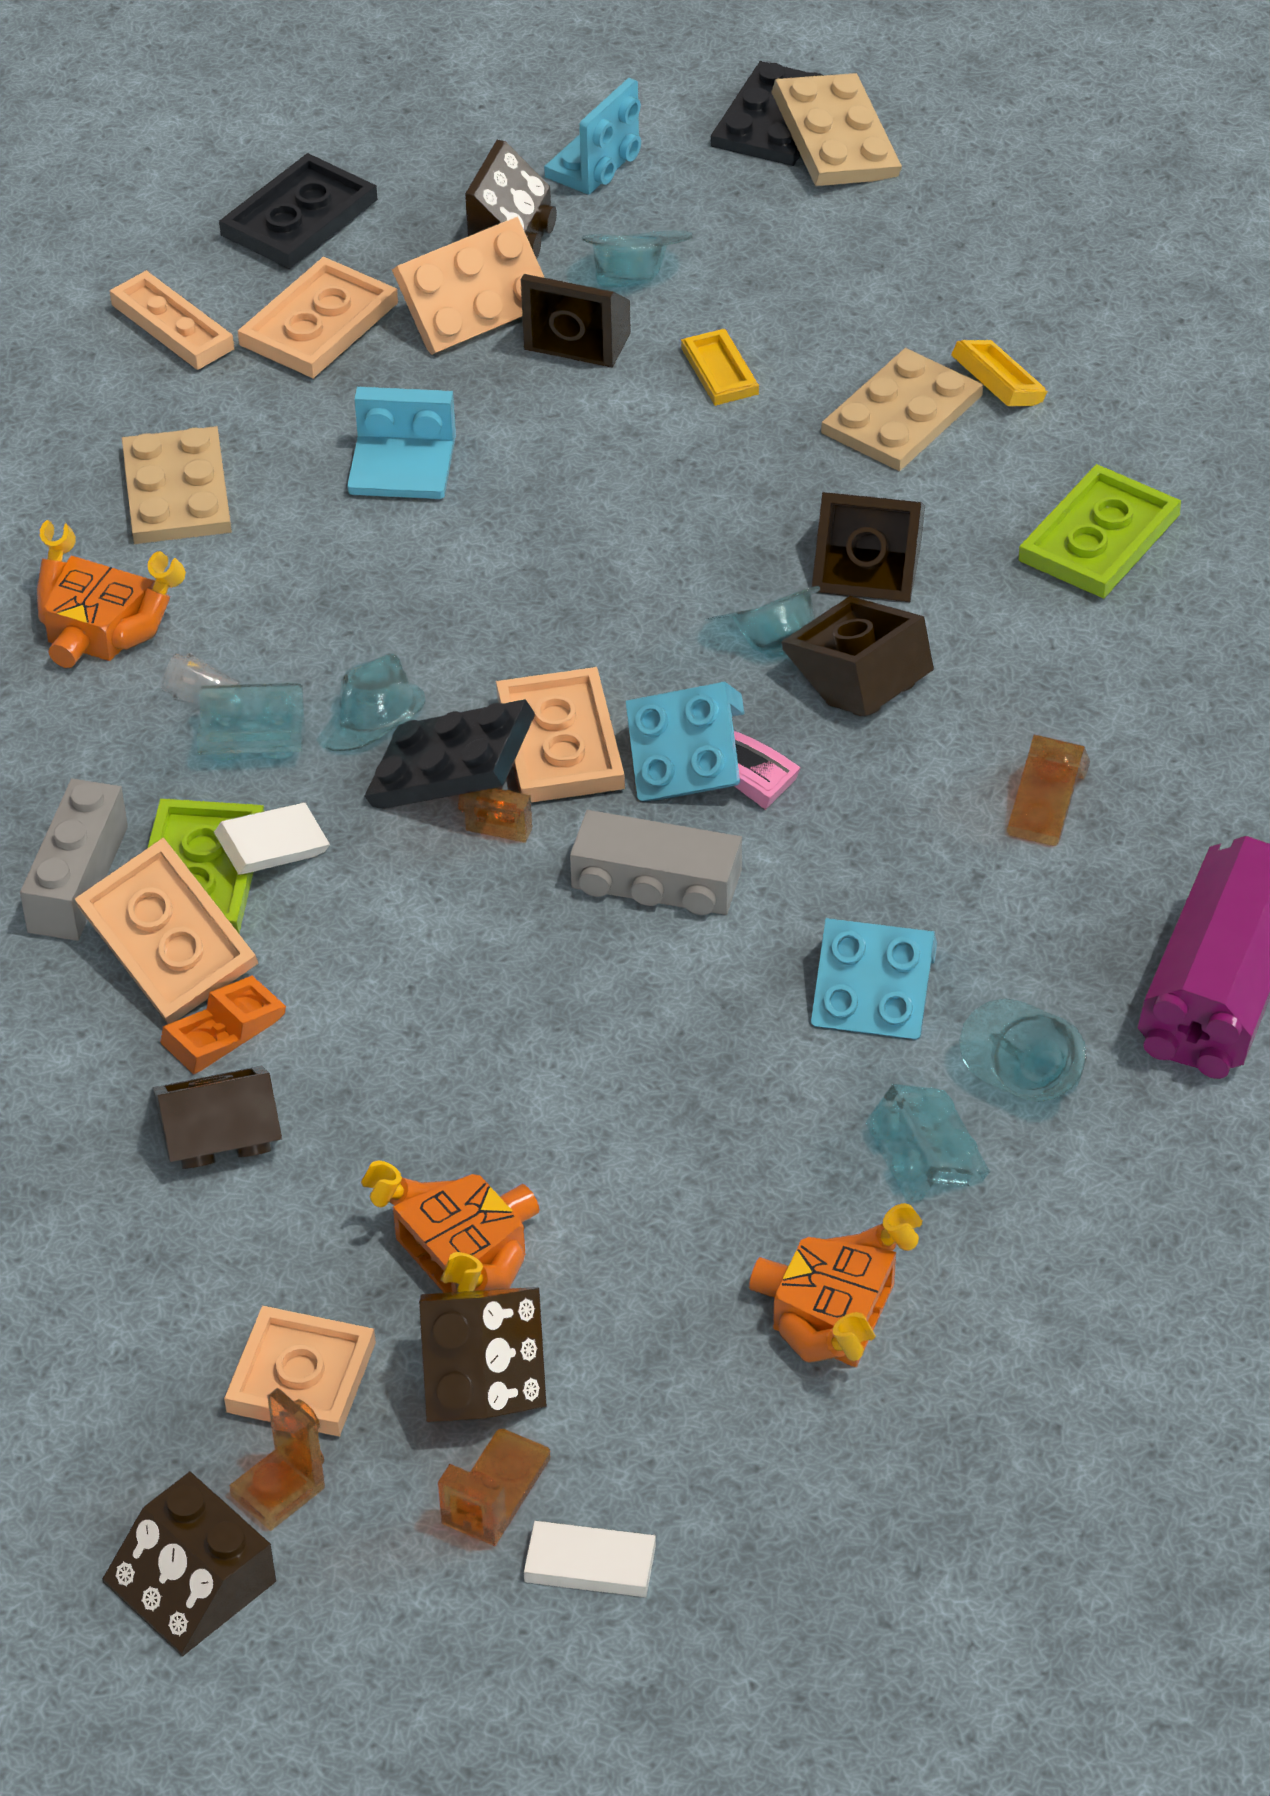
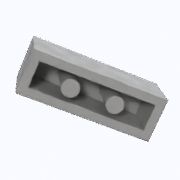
M71 778L20 891L28 933L79 941L88 919L78 908L75 898L107 876L128 828L122 786Z
M586 810L570 854L571 886L596 897L609 894L632 898L638 903L647 906L660 903L683 907L698 915H707L709 913L727 915L742 871V836Z

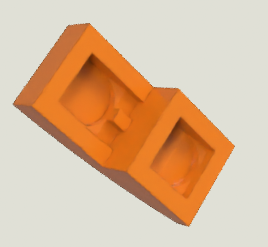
M252 975L209 992L207 1009L163 1026L160 1043L192 1074H196L276 1023L285 1015L286 1006Z

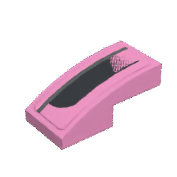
M734 731L740 783L734 787L766 810L796 780L800 767L765 744Z

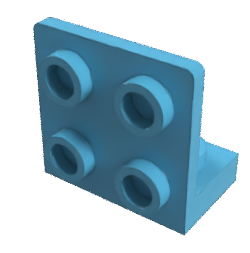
M631 78L625 80L581 120L579 124L580 134L544 166L546 178L590 195L599 185L608 184L612 180L615 171L626 160L633 161L637 157L641 148V138L639 136L641 103L638 99V81Z
M357 387L354 400L358 437L348 480V493L366 496L444 498L456 438L453 391Z
M720 682L626 700L637 798L640 801L662 800L737 786L740 783L732 716L743 715L744 707L742 694L726 682Z
M826 918L811 1018L812 1025L821 1028L914 1040L919 1039L922 1032L931 963H934L936 956L937 940L935 932Z

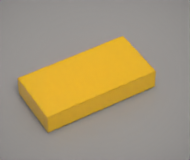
M726 329L681 339V349L714 406L759 395V384Z
M961 340L956 342L951 356L1005 405L1034 406L1044 401L1048 392L1045 390V387L992 340Z

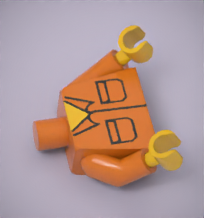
M46 520L40 528L39 535L44 544L49 548L47 559L41 560L37 585L38 618L46 626L48 642L52 643L48 651L51 659L63 668H72L83 653L111 661L122 649L127 650L153 638L171 597L167 595L168 588L178 586L185 579L186 572L183 564L174 558L169 569L164 572L168 566V557L161 551L155 552L148 561V571L156 579L152 580L72 555L67 562H62L63 554L69 552L76 543L75 534L65 523L62 537L57 541H52L54 525L50 520Z
M378 1160L370 1164L361 1180V1184L364 1187L373 1188L370 1194L371 1202L380 1208L385 1207L389 1202L395 1205L393 1206L396 1239L443 1293L510 1289L526 1255L524 1226L522 1223L540 1211L536 1197L525 1184H521L499 1196L480 1175L471 1174L451 1181L418 1182L403 1178L396 1167L385 1161Z
M901 1203L892 1207L885 1214L883 1224L859 1234L828 1239L807 1237L800 1241L789 1266L759 1257L751 1274L749 1289L774 1298L773 1329L780 1332V1336L803 1361L811 1363L835 1358L857 1368L868 1341H872L876 1337L873 1330L895 1284L896 1252L893 1250L896 1244L904 1251L914 1249L918 1244L919 1236L913 1228L920 1227L923 1220L911 1205Z

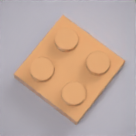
M262 1306L225 1395L226 1413L340 1437L376 1344L374 1329Z

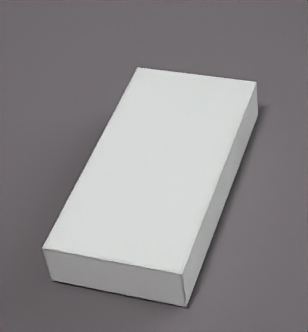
M306 803L221 821L214 831L239 875L313 858L324 853L330 846Z
M534 1521L524 1569V1581L526 1583L646 1597L656 1547V1536Z

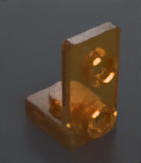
M1033 735L1007 828V833L1010 836L1050 846H1057L1059 844L1077 778L1085 779L1089 768L1090 759L1085 746Z
M498 788L459 795L458 809L465 812L466 831L527 842L532 830L531 795Z
M276 1388L267 1395L275 1450L229 1485L231 1496L270 1531L325 1488L322 1467L324 1456L320 1450L318 1436L319 1420L307 1403L300 1399L293 1401L279 1388Z
M498 1429L470 1472L449 1464L439 1479L438 1490L442 1524L496 1546L550 1461V1449L506 1429Z

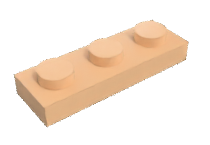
M147 270L110 290L112 306L197 370L234 350L233 335Z

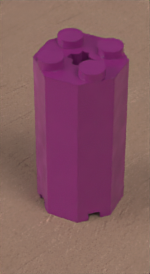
M1249 836L1234 839L1231 847L1220 850L1221 843L1209 847L1146 994L1137 1027L1145 1037L1143 1046L1150 1056L1159 1060H1171L1198 1068L1201 1073L1214 1079L1224 1078L1228 1075L1230 1068L1244 1065L1270 1000V844Z

